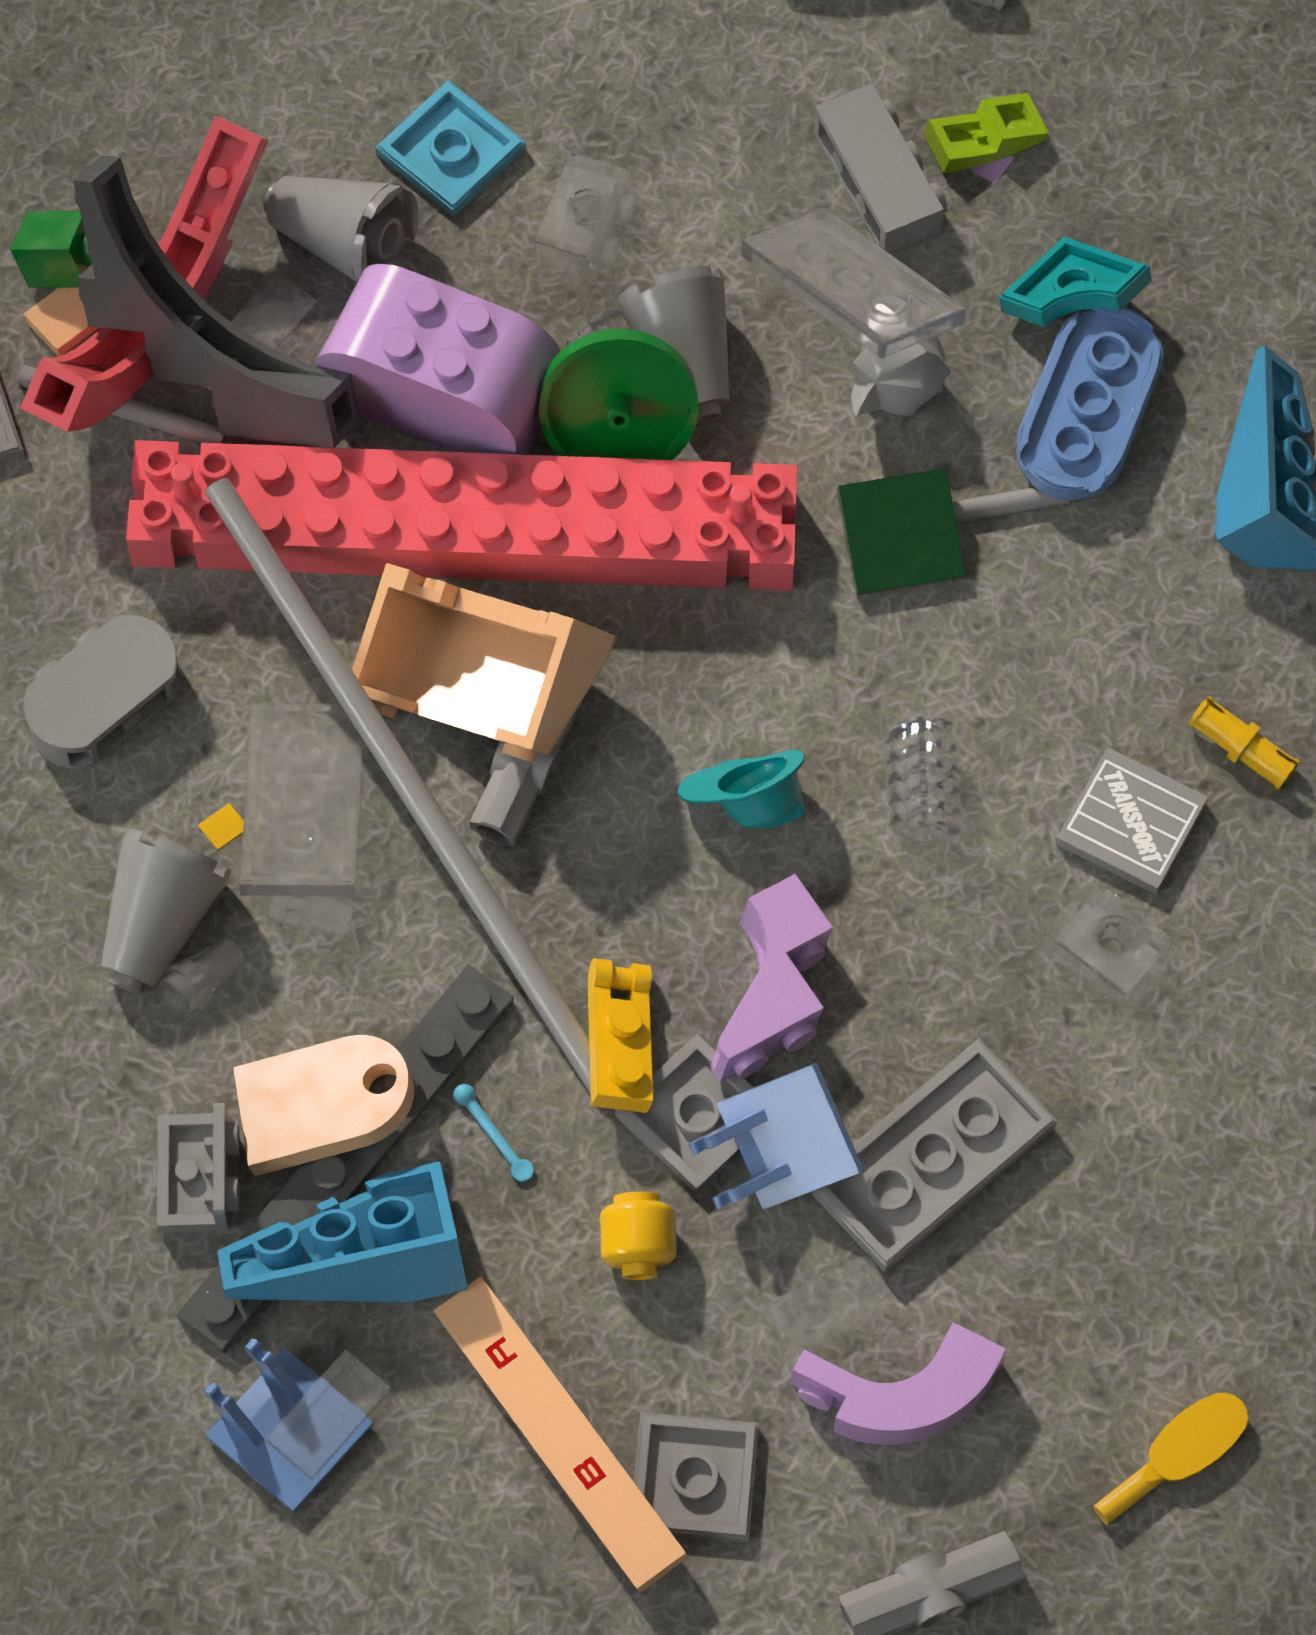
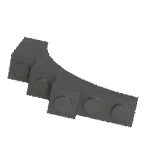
M102 155L73 180L75 201L80 209L86 235V249L92 265L77 277L79 297L84 305L88 326L144 332L145 350L150 358L154 380L211 387V403L217 415L221 435L335 448L360 422L351 373L313 366L268 347L238 329L212 308L176 271L151 235L132 196L121 157Z

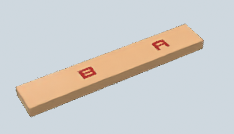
M480 1276L467 1286L468 1290L458 1292L433 1310L435 1315L640 1594L688 1558L686 1552Z

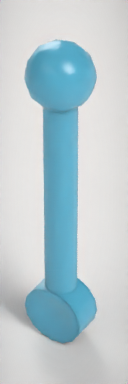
M469 1084L458 1085L453 1092L455 1102L468 1108L510 1164L512 1178L519 1183L529 1181L534 1174L532 1163L526 1159H519L475 1100L476 1092L474 1088Z

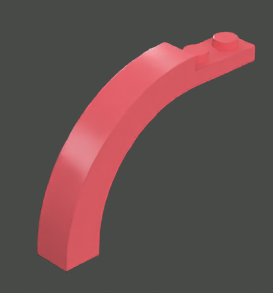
M215 116L172 218L159 243L160 248L176 271L203 300L212 287L232 246L233 240L227 238L269 141L260 135ZM100 328L76 349L58 357L41 358L20 409L66 432L79 431L104 420L136 394L153 375L150 358L145 350L144 332Z

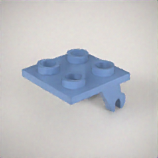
M817 1063L719 1101L716 1104L725 1125L688 1144L692 1154L696 1155L707 1148L712 1149L735 1138L751 1177L714 1196L712 1199L717 1209L724 1207L730 1202L735 1203L756 1193L764 1210L859 1174L864 1170Z
M252 1338L244 1349L256 1363L261 1376L237 1402L229 1395L227 1397L224 1396L219 1386L213 1382L204 1390L205 1396L214 1404L221 1416L205 1434V1437L291 1512L295 1513L374 1424L373 1421L288 1349L284 1348L275 1357L270 1351L266 1353L261 1348L260 1343Z

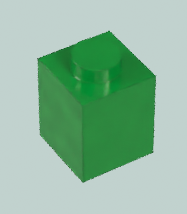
M80 211L26 212L10 251L28 288H79L77 277L92 265L91 257L86 249V235Z

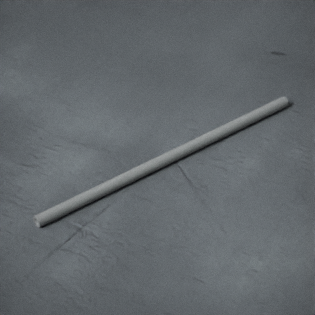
M222 478L214 482L206 489V496L591 1094L589 1038L229 478Z

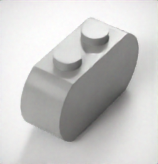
M138 615L114 616L103 626H94L88 629L78 639L75 648L59 661L52 660L43 665L33 677L32 683L27 686L23 705L30 735L37 750L50 762L62 767L72 769L92 767L177 698L181 684V675L176 650L171 637L164 628L148 618Z

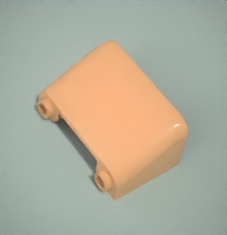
M386 563L352 671L380 715L394 719L397 709L505 742L501 753L534 763L537 753L548 756L608 660L616 636L574 618L553 612L533 610L459 588L441 580L425 578L409 569Z

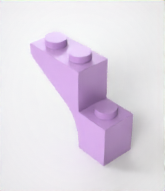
M796 874L747 900L739 924L748 935L756 952L758 973L719 1038L717 1050L711 1061V1071L719 1083L736 1074L740 1078H746L760 1070L768 1062L769 1056L784 1048L787 1052L796 1051L809 1043L816 1035L815 1029L824 1007L800 972L811 968L824 957V950L833 927Z

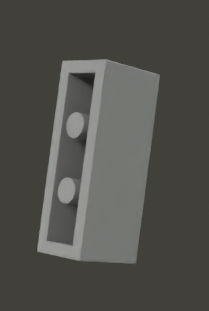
M870 83L816 105L813 132L882 256L885 257L941 234L943 213L947 212V204L938 184L935 182L929 184L922 171L923 161L917 146L912 140L906 142L898 129L900 126L899 118L892 102L889 99L882 100L874 84Z

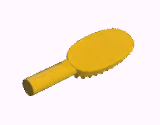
M1226 1392L1215 1393L1197 1401L1179 1413L1162 1429L1151 1444L1148 1454L1149 1462L1093 1506L1099 1519L1104 1524L1109 1525L1164 1480L1170 1482L1183 1480L1199 1473L1217 1461L1235 1444L1246 1428L1248 1413L1244 1403L1233 1394Z

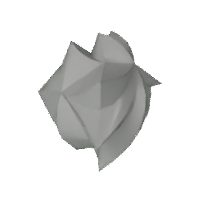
M912 298L895 317L880 308H869L862 351L857 358L848 364L849 370L856 378L851 393L852 408L855 416L874 411L888 416L915 415L922 405L943 391L942 383L951 371L945 363L946 358L942 344L938 340L939 337L913 327L911 319Z

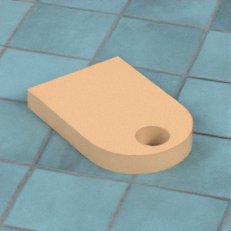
M354 1035L233 1067L247 1161L254 1176L375 1144L388 1137L402 1124L411 1109L414 1098L413 1078L402 1055L390 1043L373 1036ZM386 1074L397 1076L394 1086L387 1092L381 1094L369 1092L372 1082L379 1076Z

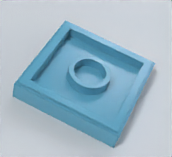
M447 80L379 143L375 149L377 156L454 217L526 149V142L451 81Z

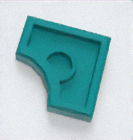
M1063 237L999 296L1001 312L1041 327L1047 326L1060 316L1078 310L1102 308L1120 312L1152 281L1150 266Z

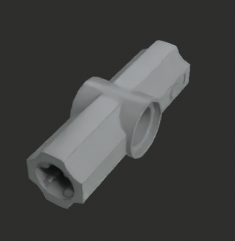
M582 702L549 755L537 753L534 763L501 753L505 742L500 741L491 765V778L472 814L470 830L476 832L482 839L497 845L515 846L538 796L543 797L548 789L544 788V784L550 772L556 773L562 756L561 747L570 732L575 718L579 714Z
M1003 1531L947 1554L943 1550H937L920 1555L898 1567L894 1571V1575L868 1583L856 1590L848 1591L838 1596L837 1602L849 1635H892L915 1625L919 1629L932 1626L931 1619L949 1613L950 1617L953 1618L964 1612L968 1608V1604L1023 1583L1025 1576L1016 1548L1006 1532Z

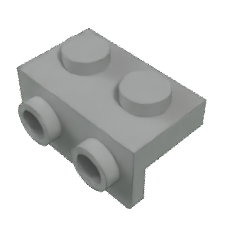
M213 1103V1113L158 1115L157 1228L159 1233L229 1231V1212L240 1210L239 1177L229 1176V1156H239L240 1128L239 1121H229L225 1103Z

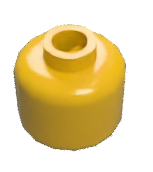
M643 1191L614 1195L613 1204L606 1206L600 1213L601 1259L612 1268L622 1269L623 1279L648 1280L656 1278L657 1268L670 1264L676 1257L675 1212L671 1206L660 1202V1195L658 1193Z

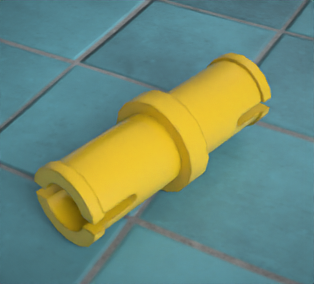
M1207 696L1188 722L1190 727H1194L1228 752L1227 759L1234 764L1240 760L1272 783L1278 790L1281 789L1283 783L1288 780L1300 763L1297 758L1294 759L1260 734L1261 727L1254 722L1247 725L1215 702L1211 696Z

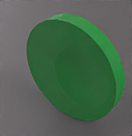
M631 329L601 330L571 342L548 365L539 394V420L548 444L558 456L673 460L690 441L698 420L697 386L688 363L676 349L662 339Z

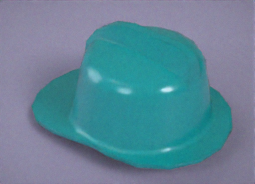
M786 750L763 757L726 761L687 776L679 784L677 793L683 801L694 804L720 803L729 816L744 828H772L800 819L805 812V804L797 771L804 764L806 756L801 750Z

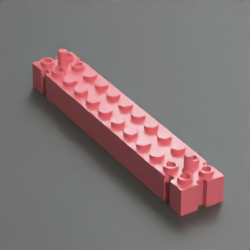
M135 440L131 481L136 500H129L126 542L132 566L176 568L177 556H195L198 569L254 571L205 494L206 489L211 484L222 478H229L288 572L382 576L386 563L414 571L415 574L422 577L726 589L727 576L749 577L748 589L792 591L797 465L753 463V474L750 476L731 475V462L201 443L200 455L181 454L179 442Z

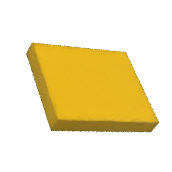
M230 803L198 825L217 850L249 828Z

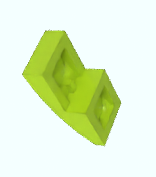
M1029 93L982 99L976 113L929 119L923 134L944 174L978 167L1012 156L1046 140L1049 132Z

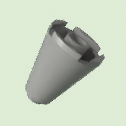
M287 175L279 179L277 183H273L268 188L264 197V211L267 214L268 223L273 228L356 283L365 268L370 265L389 264L402 267L407 259L395 258L404 245L405 239L414 241L417 233L419 210L416 196L412 191L406 190L401 185L395 183Z
M709 266L682 268L653 276L655 286L642 293L639 291L638 284L629 287L618 298L620 312L629 329L642 331L662 339L676 349L688 363L693 372L698 392L699 412L696 425L720 418L722 416L721 409L730 403L725 281L722 271L718 269L712 275Z
M127 828L121 841L100 967L110 972L107 979L108 983L126 991L139 994L142 985L150 988L156 986L227 885L232 870L228 867L215 869L217 861L159 836L155 845L141 839L143 831Z

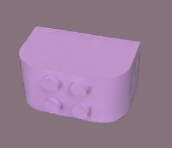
M374 264L365 268L316 360V366L351 373L360 416L451 452L530 455L542 431L539 420L541 384L548 365L560 352V348L544 329L517 312L408 269L389 264Z

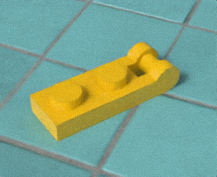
M593 958L590 963L587 986L592 1107L647 1113L653 1103L649 1000L652 970L650 965L632 963L629 968L615 967L611 960ZM611 989L625 990L626 1000L611 998Z

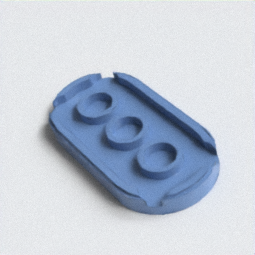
M1124 307L1120 312L1098 308L1080 315L1078 312L1067 319L1060 328L1021 422L1016 444V456L1019 467L1026 479L1039 491L1058 499L1081 500L1102 493L1120 475L1159 378L1163 360L1160 339L1158 342L1157 336L1153 333L1152 325L1144 316L1127 307Z

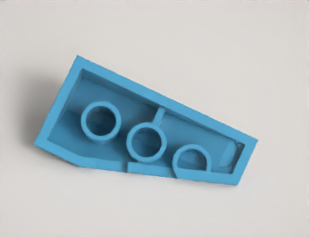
M1265 345L1255 352L1216 496L1217 523L1215 525V534L1217 541L1226 551L1234 553L1251 567L1316 571V494L1312 482L1316 481V460L1313 459L1310 449L1301 438L1312 431V425L1299 373Z
M440 1161L381 1174L366 1181L367 1191L341 1203H338L332 1197L316 1205L318 1214L294 1225L278 1222L218 1250L226 1299L411 1303L468 1290Z

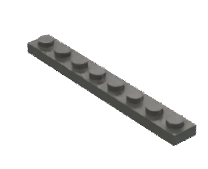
M468 964L397 1049L406 1062L414 1082L413 1103L402 1124L388 1137L375 1144L301 1164L239 1240L278 1222H286L291 1225L318 1214L316 1205L332 1197L338 1203L354 1197L512 1006L514 996ZM391 1074L379 1076L372 1082L369 1092L373 1094L387 1092L394 1086L397 1076ZM218 1264L177 1313V1318L224 1354L268 1300L226 1299L220 1265Z

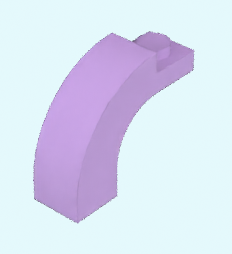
M953 1322L933 1360L918 1374L903 1381L877 1383L864 1380L803 1350L793 1369L791 1385L799 1388L797 1395L807 1404L823 1411H828L831 1405L839 1409L835 1417L833 1432L853 1440L877 1445L908 1444L936 1436L964 1419L979 1404L993 1383L1003 1363L1006 1348Z

